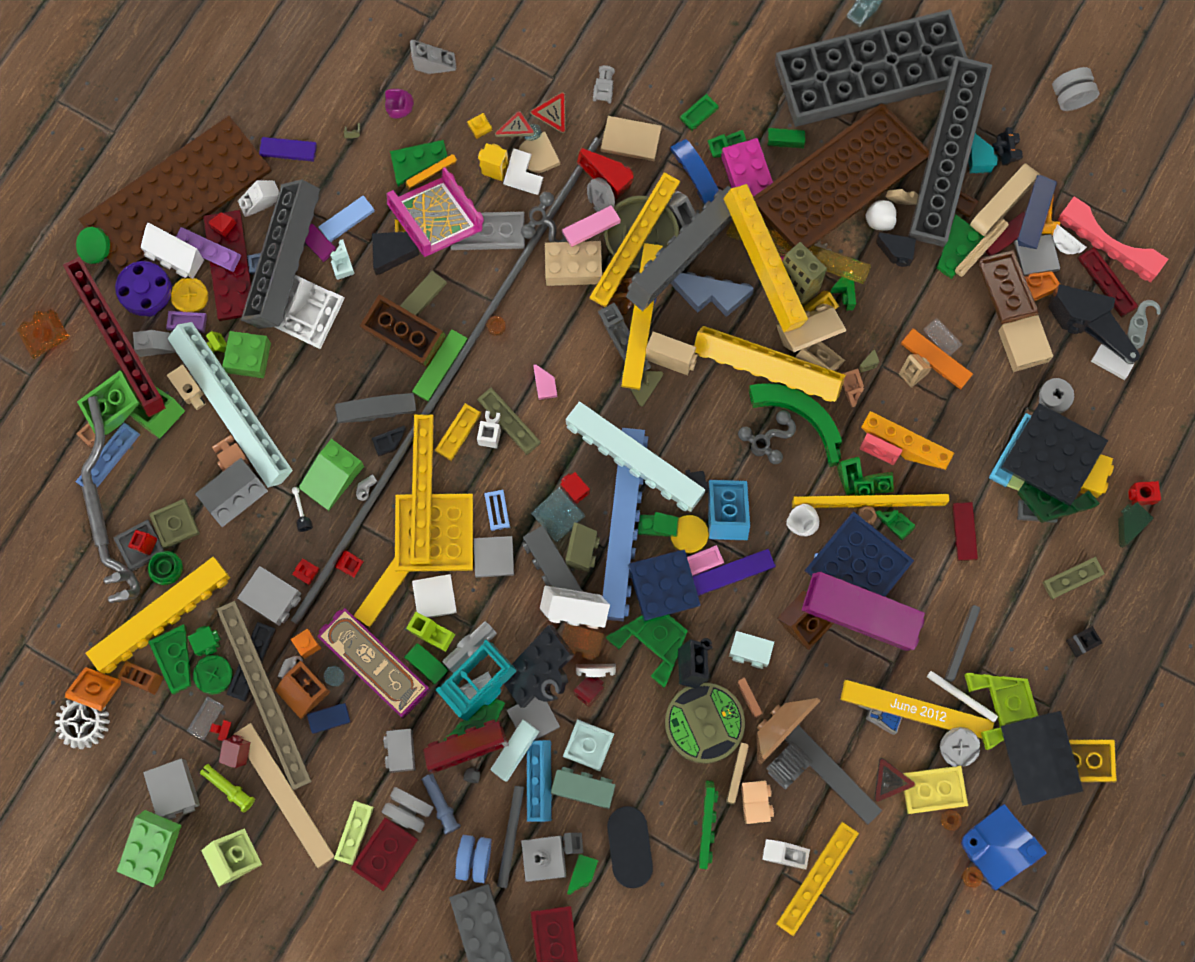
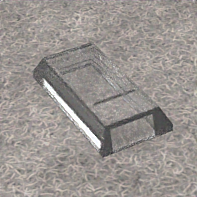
M938 318L923 329L949 356L963 345Z
M207 696L187 732L204 741L212 723H215L224 705Z

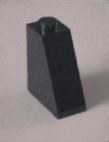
M406 231L372 233L373 269L376 275H380L419 255V249Z

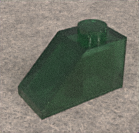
M1138 502L1132 506L1128 504L1120 511L1123 514L1118 519L1119 546L1121 548L1126 546L1154 519Z

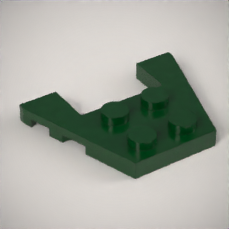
M1026 482L1017 492L1041 523L1096 508L1100 504L1089 490L1075 499L1071 506Z

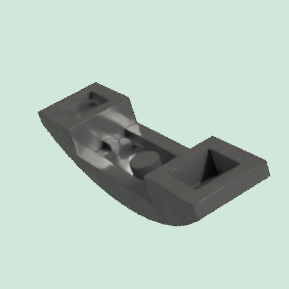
M613 303L599 310L598 313L610 338L625 362L630 331L624 323V318L616 304ZM646 357L643 372L651 368Z

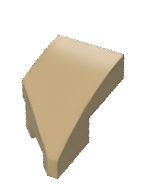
M903 189L888 190L886 198L896 204L916 205L918 194L916 192H905Z

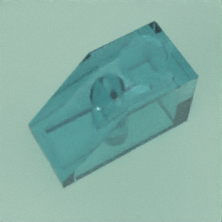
M856 0L847 17L857 25L862 26L879 8L883 0Z

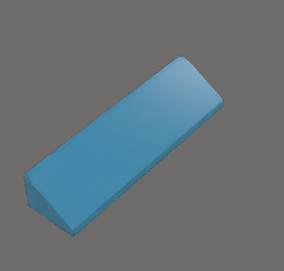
M534 740L527 750V822H547L552 820L551 741Z

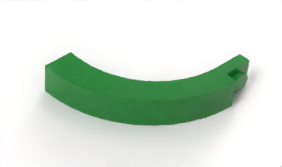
M754 384L749 386L748 391L752 408L772 406L797 413L806 419L819 434L826 451L829 467L838 465L841 453L839 448L836 447L841 445L842 439L834 421L818 402L799 390L779 384Z

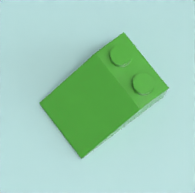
M122 370L77 401L95 434L88 398L97 396L105 435L119 427L140 403Z
M156 387L166 409L148 417L139 403L129 416L160 439L185 410L174 398Z
M331 439L317 456L300 484L299 489L329 511L361 472L364 465L361 460Z

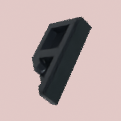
M405 426L372 438L378 456L397 450L406 431Z

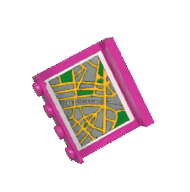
M445 167L442 168V178L399 197L394 190L387 193V205L424 257L482 231L484 221L482 214L476 211L472 200L465 196L463 188L458 186L453 174L449 173Z

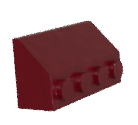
M490 720L484 723V727L479 729L476 727L465 730V734L460 736L458 734L446 737L447 741L441 743L434 741L429 743L428 748L423 750L427 770L435 774L507 747L509 744L502 724L499 721Z

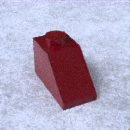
M586 677L574 689V696L590 708L604 691L603 681L598 677Z

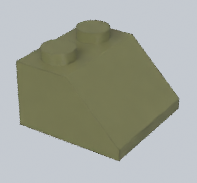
M574 522L566 555V565L568 568L586 572L590 571V567L594 568L596 556H593L594 548L598 549L600 543L597 531Z

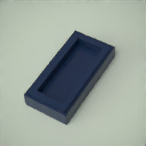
M346 703L307 714L312 734L351 723Z

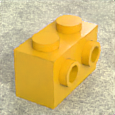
M486 143L484 149H481L478 155L482 175L503 182L509 165L507 150L502 149L499 145Z

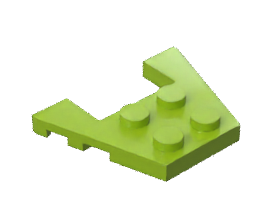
M974 673L964 674L969 692L989 688L996 715L998 716L1000 728L981 732L986 750L1004 741L1001 726L1038 716L1028 679Z

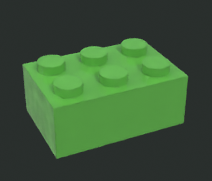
M147 810L137 815L117 872L151 887L157 885L163 880L182 825Z

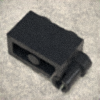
M703 638L700 642L690 639L678 648L679 685L696 689L709 680L708 650L712 648L710 639Z

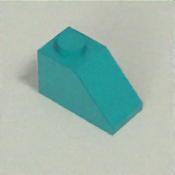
M975 133L968 159L969 173H991L994 166L997 165V155H994L993 147Z

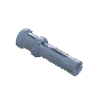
M430 774V776L423 777L421 780L438 812L436 817L440 819L445 829L444 834L447 835L459 829L461 825L457 823L453 815V808L448 807L434 775Z

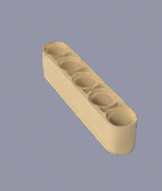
M1025 163L977 214L970 226L985 237L997 222L1003 219L1035 184L1037 175L1041 174Z

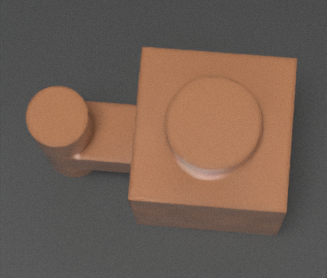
M232 435L212 446L215 453L223 450L217 455L220 460L217 463L222 471L240 458L246 464L250 463L237 443L229 446L235 441Z

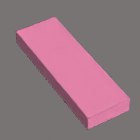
M611 205L562 229V233L570 246L573 247L621 223V220Z

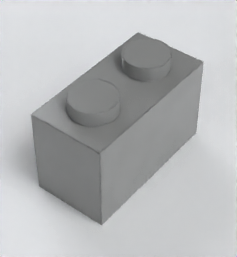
M411 729L386 731L387 736H384V747L388 748V756H385L386 768H389L391 773L416 770L413 731Z

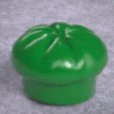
M170 551L156 553L152 556L148 565L150 578L159 585H170L176 582L183 571L180 557Z

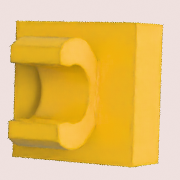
M483 113L467 121L476 139L492 131V127Z

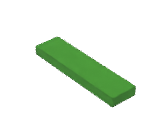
M451 329L413 389V394L429 402L468 338Z

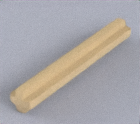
M1000 219L956 268V274L961 277L966 274L1007 228V221Z

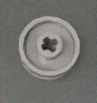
M1090 68L1073 69L1053 81L1052 86L1055 94L1059 96L1057 100L1061 110L1078 109L1098 98L1100 93L1096 83L1093 82L1094 77Z
M394 787L390 797L392 800L400 803V805L397 807L391 803H386L382 813L391 817L392 821L421 833L425 822L415 815L419 813L428 817L434 807Z

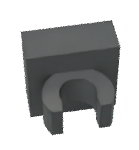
M564 833V836H562V840L565 841L564 852L566 854L583 853L582 833Z

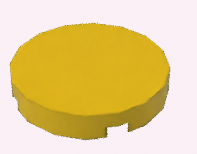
M183 278L174 284L171 290V302L180 312L197 313L205 307L209 294L202 281L196 278Z
M693 515L682 516L678 521L677 537H671V542L679 551L685 550L686 553H696L707 544L709 537L708 527L699 517Z

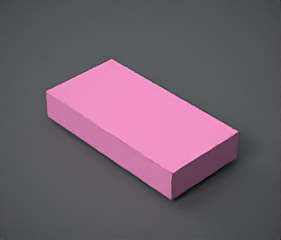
M717 545L687 557L692 577L724 564Z

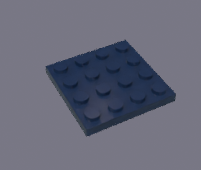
M853 511L804 571L811 577L813 573L822 572L885 597L914 560Z

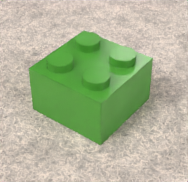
M230 331L222 367L228 374L264 378L271 342L267 336Z

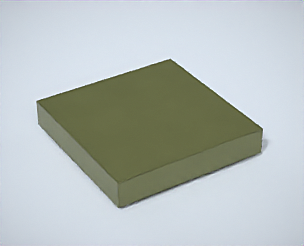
M185 498L149 514L163 549L200 534Z

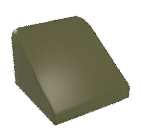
M875 350L861 363L858 369L859 373L877 368L879 359Z

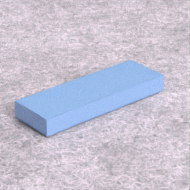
M362 196L320 225L319 229L332 242L375 212L374 208Z

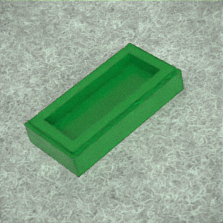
M706 94L680 116V120L693 131L717 111L719 105Z

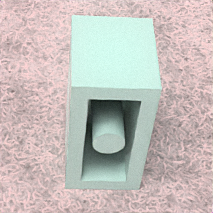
M736 631L729 657H733L732 660L735 662L744 663V661L752 663L751 666L763 669V666L767 667L769 664L774 642Z

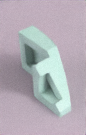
M342 239L339 241L336 251L331 254V263L337 280L355 274Z

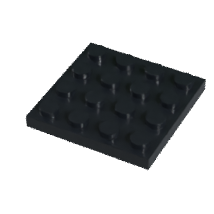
M1039 403L1001 469L1071 506L1109 440Z

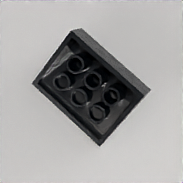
M1061 711L1001 726L1022 806L1083 792Z

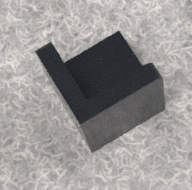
M685 470V476L704 488V494L708 493L709 487L704 471L690 473V470Z

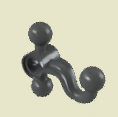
M550 192L542 193L539 198V206H534L529 211L530 222L522 227V236L526 239L532 238L536 233V224L544 223L549 226L548 237L550 243L568 242L563 233L562 240L556 239V224L545 213L546 207L554 202L553 194ZM538 210L541 211L543 214L542 218L539 220L533 219V213Z
M786 410L779 411L776 415V420L781 425H788L789 429L787 431L771 429L764 435L760 434L756 437L747 426L741 427L738 431L740 440L752 443L751 451L754 455L764 456L766 454L772 464L781 463L783 454L779 450L769 448L770 439L774 436L787 439L796 432V424L791 419L790 413ZM756 443H763L765 448H758Z

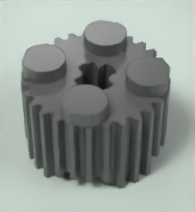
M791 743L766 769L786 790L804 772L802 767L806 769L813 761L797 745Z

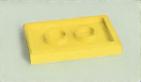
M961 766L902 773L915 783V786L904 790L908 814L968 806ZM902 779L903 786L907 785L908 783Z

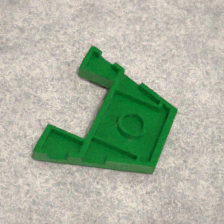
M641 615L614 633L609 634L606 640L620 650L632 635L663 660L650 677L665 688L678 657V648L682 646L688 630L670 615L644 621Z

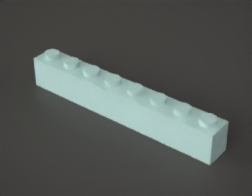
M580 401L566 418L567 428L572 433L576 434L578 432L583 436L582 439L590 445L592 443L599 447L598 450L602 454L612 456L616 464L621 467L626 466L630 469L629 472L637 478L640 476L646 480L645 483L650 488L654 489L656 487L661 491L663 497L676 501V505L683 511L688 510L691 512L704 495V488Z

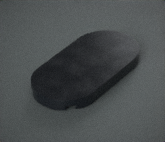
M630 806L618 808L611 814L607 824L613 874L621 885L627 888H638L649 881L653 872L648 825L645 816L640 810Z

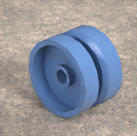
M462 835L456 859V879L467 881L470 877L471 869H473V881L485 883L492 839L481 837L475 849L474 836Z

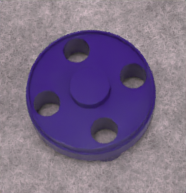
M148 261L135 262L125 267L119 274L115 286L117 298L127 311L135 315L148 317L156 315L166 306L170 300L173 288L166 272L158 265ZM139 270H143L141 274L137 275ZM161 282H166L164 286L159 287ZM129 291L127 296H123L124 292ZM152 303L149 308L145 309L146 304Z

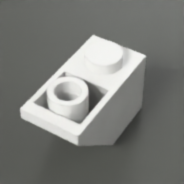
M257 180L238 200L244 216H250L271 207L277 201L279 190L275 181Z

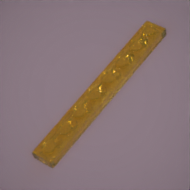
M732 221L727 231V236L742 241L736 225ZM768 229L778 254L785 256L792 247L778 232ZM815 245L808 249L827 268L826 271L864 284L871 270L870 264Z

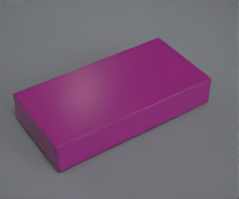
M313 224L309 225V233L304 243L322 262H325L332 252L336 251V248Z

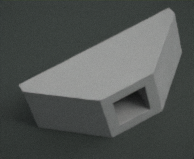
M410 41L415 70L427 74L456 70L453 52L419 41Z

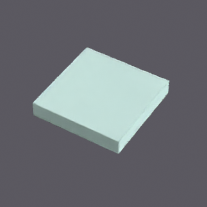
M577 719L563 757L600 771L614 733Z

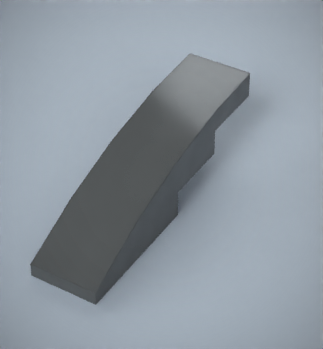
M407 393L335 404L337 423L374 421L376 418L395 417L397 414H411L416 412L414 394Z

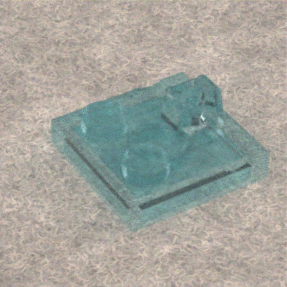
M558 487L531 513L556 542L560 541L573 528L574 522L578 523L585 517L583 512L561 487Z

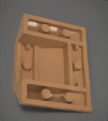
M818 698L785 703L782 707L777 705L771 712L773 716L770 720L764 719L758 725L759 731L756 734L757 762L760 765L820 702Z

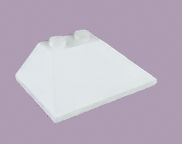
M295 275L294 284L288 297L289 301L284 310L283 321L280 326L275 328L321 349L345 297Z

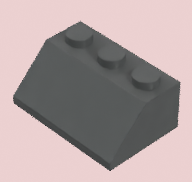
M240 458L197 491L195 495L220 526L223 527L267 493L268 490L243 459Z

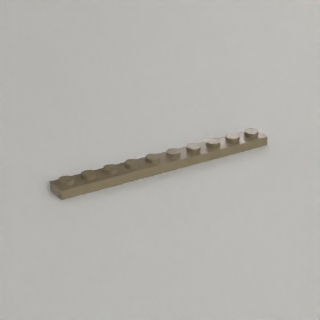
M236 601L217 608L292 790L311 783L309 773Z

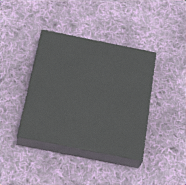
M149 520L114 537L129 570L132 572L148 564L156 553L165 551ZM135 530L149 533L157 538V542L150 555L128 547Z

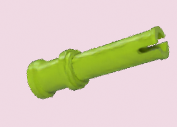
M209 764L203 767L208 772L202 769L200 775L204 776L225 793L228 801L238 805L243 813L253 805L255 798L245 794L240 786L235 787Z

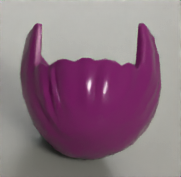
M388 89L385 91V108L390 118L397 119L410 114L414 106V100L410 93L403 89Z

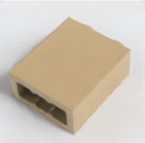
M1038 315L1004 323L998 332L1013 372L1048 363L1053 358Z
M656 332L652 333L646 347L647 361L688 375L690 370H694L698 354H695L696 347Z

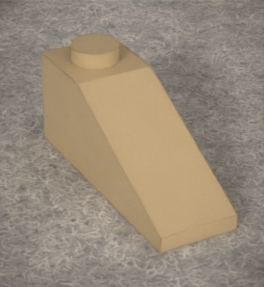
M911 354L907 357L899 375L912 388L931 370L930 363L924 357L921 358L919 354Z

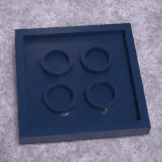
M685 550L628 564L644 621L701 606Z

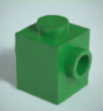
M202 626L195 630L196 633L187 636L194 653L199 657L205 654L206 656L211 655L217 651V648L221 647L219 643L221 637L218 631L209 626Z

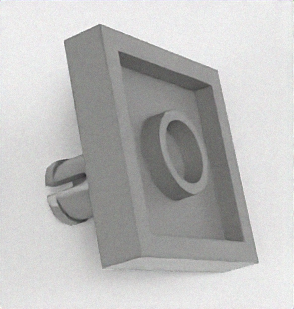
M562 836L521 841L526 882L566 877Z

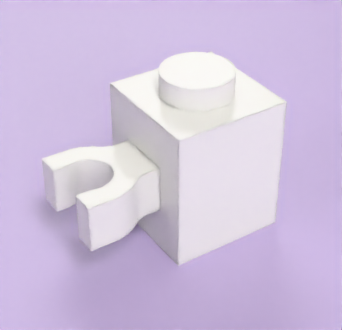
M486 411L485 418L487 422L480 421L477 442L480 446L497 448L501 432L500 425L497 423L501 415L496 413V418L490 419V411Z

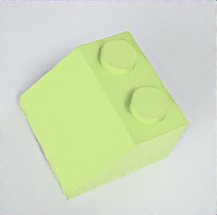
M245 829L212 841L201 850L218 886L231 882L262 865Z

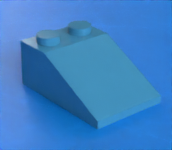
M709 480V539L748 540L750 515L747 481Z

